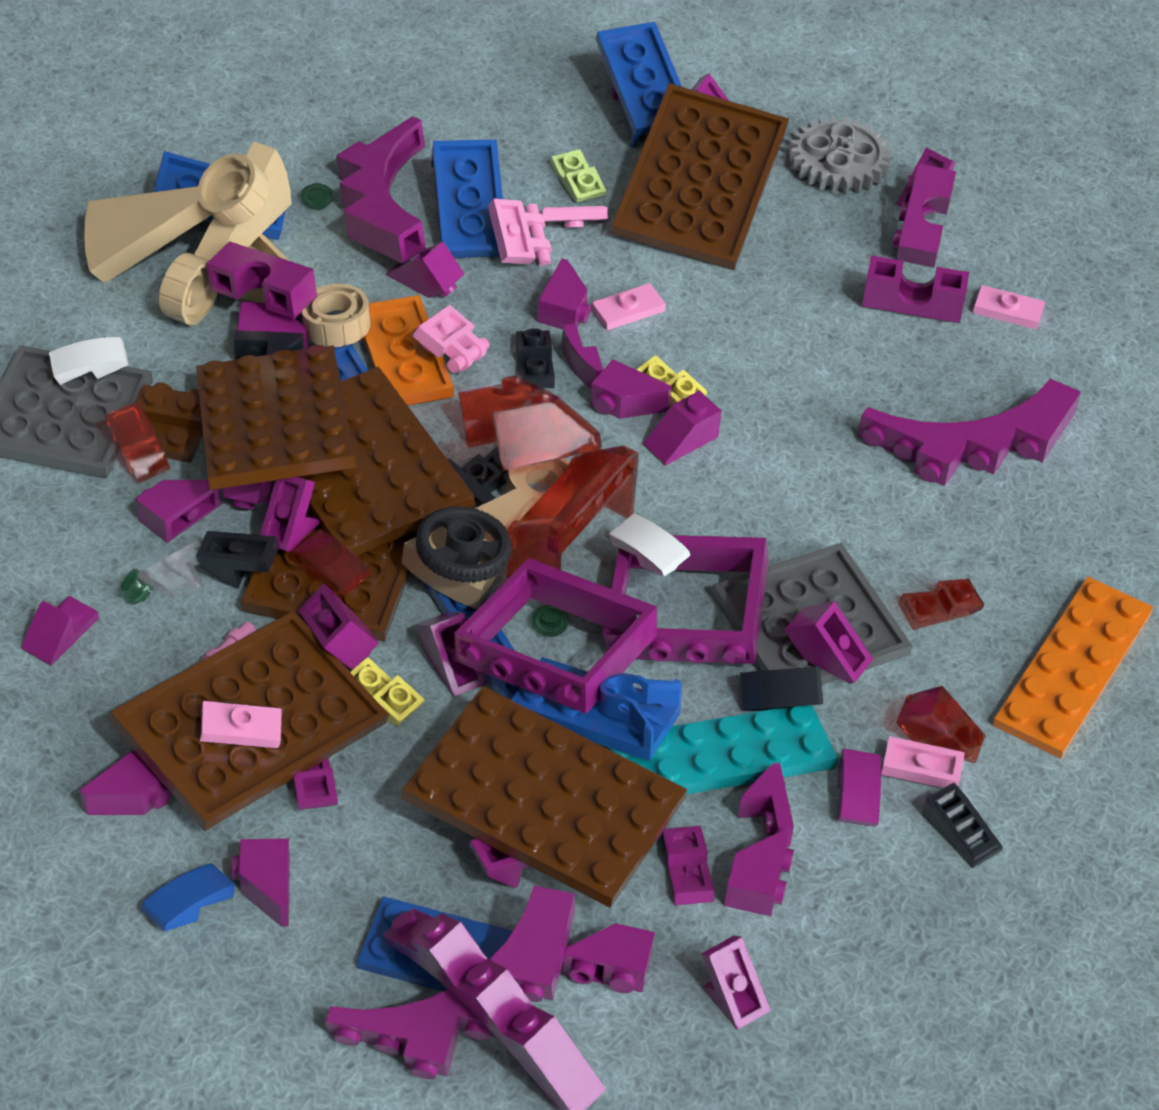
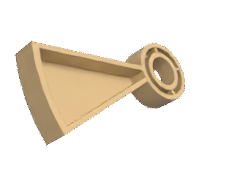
M253 141L246 154L268 178L269 193L261 210L248 221L232 226L224 225L213 217L195 254L184 253L178 256L169 266L163 278L159 295V305L163 315L188 325L198 324L210 311L217 296V292L210 289L206 263L229 241L249 247L292 204L287 172L275 148ZM244 182L238 183L229 191L226 201L237 196L236 193L241 189Z
M235 153L225 155L214 161L202 175L197 187L88 201L84 242L89 271L102 282L110 281L211 215L220 223L228 226L248 221L261 210L265 203L264 201L267 199L269 193L267 176L247 156ZM244 182L241 189L236 193L237 196L226 201L229 191L238 183Z
M262 233L249 246V248L290 261ZM329 284L316 287L317 297L299 314L302 316L303 326L307 328V338L317 345L342 347L359 341L360 338H363L371 326L367 296L361 289L348 284ZM263 288L252 289L246 292L240 299L265 303ZM334 310H343V311H346V312H344V313H342V314H338V315H327V314H326V313H328V312H330V311H334Z
M537 450L518 455L509 466L505 494L477 507V509L493 515L506 527L513 546L527 518L536 520L558 519L572 508L579 475L570 461L556 453ZM545 483L555 490L547 493L538 492L528 485ZM439 527L431 533L429 542L433 549H440L445 546L446 528ZM485 531L484 541H495L493 537ZM416 537L404 543L401 563L408 570L447 597L473 609H479L496 576L485 581H476L475 583L456 582L455 580L443 578V576H439L428 569V566H425L421 558H419L416 549ZM480 557V561L478 564L485 563L489 560H487L484 557Z

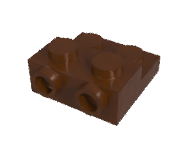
M162 382L155 383L154 386L144 384L133 406L134 418L122 442L123 450L191 463L203 436L199 390L177 391Z

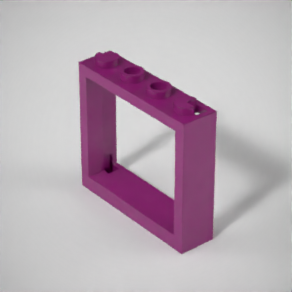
M672 535L690 553V556L680 563L675 570L750 572L742 631L657 628V636L636 659L659 662L690 661L694 663L755 664L769 564L766 538ZM621 548L618 550L612 590L626 594L631 568H645L640 566L635 554ZM604 627L603 637L606 652L623 633Z
M528 558L455 632L456 662L586 714L600 699L601 683L611 675L623 673L657 636V606ZM531 598L623 633L584 677L490 641Z

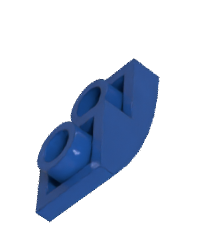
M210 863L189 871L161 887L142 902L141 910L165 932L198 921L201 907L233 898L236 884L214 864Z

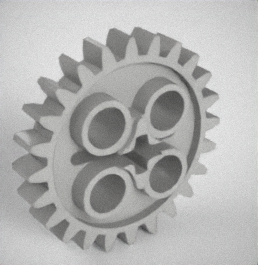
M832 116L831 121L827 122L824 118L819 117L818 124L810 120L808 121V127L800 126L799 133H793V139L790 141L789 162L793 163V171H799V178L809 177V185L818 182L820 183V190L830 186L832 193H835L838 188H842L845 194H848L849 188L853 187L857 192H861L862 185L871 189L873 182L880 183L882 176L886 177L890 166L891 147L886 146L887 138H880V131L870 132V124L861 127L859 119L849 123L848 117H844L842 121H837L836 117Z

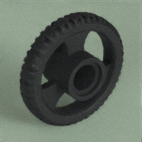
M452 506L451 508H441L432 512L421 522L416 534V549L424 565L428 566V569L437 573V575L449 580H455L456 582L475 583L476 581L481 582L482 580L491 579L507 566L511 556L512 541L506 527L493 515L485 513L483 510L480 511L477 508L473 509V507ZM439 527L446 528L445 546L440 549H433L429 542L431 533ZM485 531L488 534H490L495 541H484ZM480 557H484L487 560H489L485 563L478 564L480 561Z

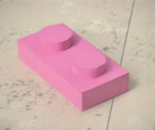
M889 736L881 775L939 788H945L952 783L959 786L965 752Z

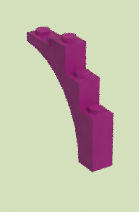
M414 116L408 118L367 145L358 141L336 155L341 180L339 184L344 206L343 214L348 238L402 264L426 248L422 220L406 212L390 195L391 185L399 170L411 157L425 147L422 121Z
M1049 379L1035 395L1015 408L983 419L951 423L917 421L893 416L867 407L861 415L858 437L864 439L871 446H880L894 452L900 459L916 462L913 473L920 475L927 482H936L945 486L962 461L969 463L976 470H985L995 474L1011 449L1026 459H1035L1043 463L1075 415L1081 391Z
M535 885L523 916L506 943L493 955L490 961L507 968L530 1001L540 1002L542 999H554L576 905L574 893ZM449 989L431 998L399 1007L361 1010L330 1006L326 1019L330 1035H334V1039L337 1042L349 1046H357L359 1041L374 1044L378 1051L391 1055H397L400 1051H404L403 1056L406 1067L412 1069V1074L424 1079H435L436 1075L448 1077L460 1030L465 1031L467 1036L477 1040H489L490 1037L497 1038Z
M414 908L395 918L392 927L383 934L389 945L424 968L463 1002L512 1053L557 1109L586 1110L606 1090L556 1017L533 1006L509 970L488 960L460 921L443 913L432 917Z

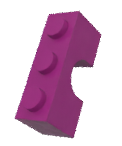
M918 163L916 175L909 174L905 194H910L911 196L909 203H902L899 221H903L904 225L902 230L896 229L892 248L898 249L896 260L935 267L943 226L930 223L923 216L933 212L947 215L956 171Z
M231 241L206 263L211 291L239 300L246 292L252 289L263 288L266 309L294 319L317 297L313 268Z
M871 255L862 303L863 307L960 323L967 292L969 272L936 267L935 276L931 281L914 283L903 275L904 261Z

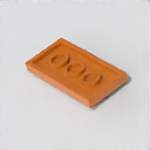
M420 295L369 303L371 326L368 333L363 337V341L372 367H380L407 405L454 397V386L443 356L438 358L435 354L428 352L413 337L417 328L429 320Z

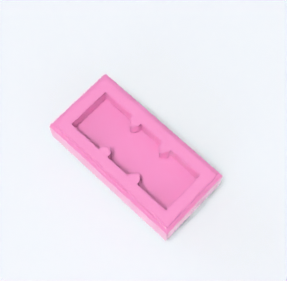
M606 206L548 207L540 211L544 222H564V228L584 227V221H605L608 219Z
M648 283L592 302L591 310L606 330H610L665 311L666 303L653 286Z
M982 285L973 313L1037 330L1046 301Z
M203 701L200 741L279 748L281 742V709Z

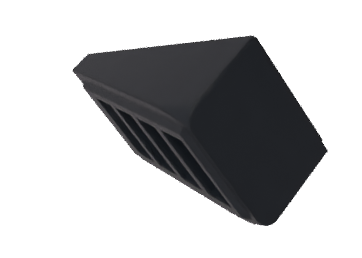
M955 783L946 786L926 799L922 815L972 868L1003 850V846L964 792ZM958 816L962 818L960 821L953 824V819L957 818ZM970 828L974 830L965 837L961 835L963 832L967 831ZM981 839L985 842V844L975 850L970 848L972 844Z

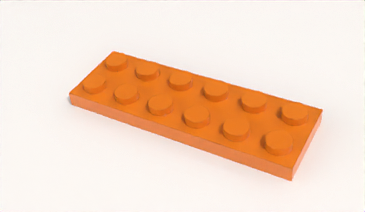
M1087 576L997 713L992 726L1061 759L1151 616L1154 607Z

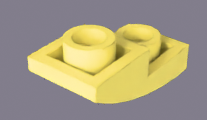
M656 355L636 369L672 386L670 407L699 390L705 396L708 392L684 369L676 374Z
M369 657L350 672L389 714L387 721L395 725H400L424 704L425 699L399 675L391 679Z

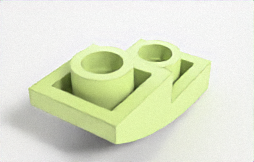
M581 149L551 157V167L574 201L580 202L606 195L607 191L595 166H588Z

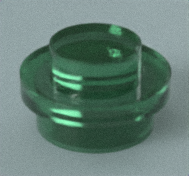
M313 183L302 189L301 201L310 209L321 210L333 201V191L324 184Z
M131 570L124 577L120 585V593L124 595L125 601L135 605L147 600L154 588L152 583L153 575L147 570Z
M544 605L534 611L532 625L541 635L556 637L567 630L569 616L566 611L550 605Z

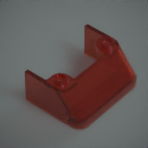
M509 376L501 379L502 384L458 392L468 448L497 442L501 469L503 471L593 452L602 448L601 435L595 427L560 397L529 381H522V376Z
M622 445L586 451L579 456L575 455L565 472L519 521H513L509 526L508 532L512 541V551L507 564L506 578L508 579L528 558L561 570L562 553L603 507L627 519L634 514L639 453Z

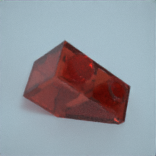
M943 685L907 695L896 722L912 741L965 752L963 760L971 763H976L986 736Z

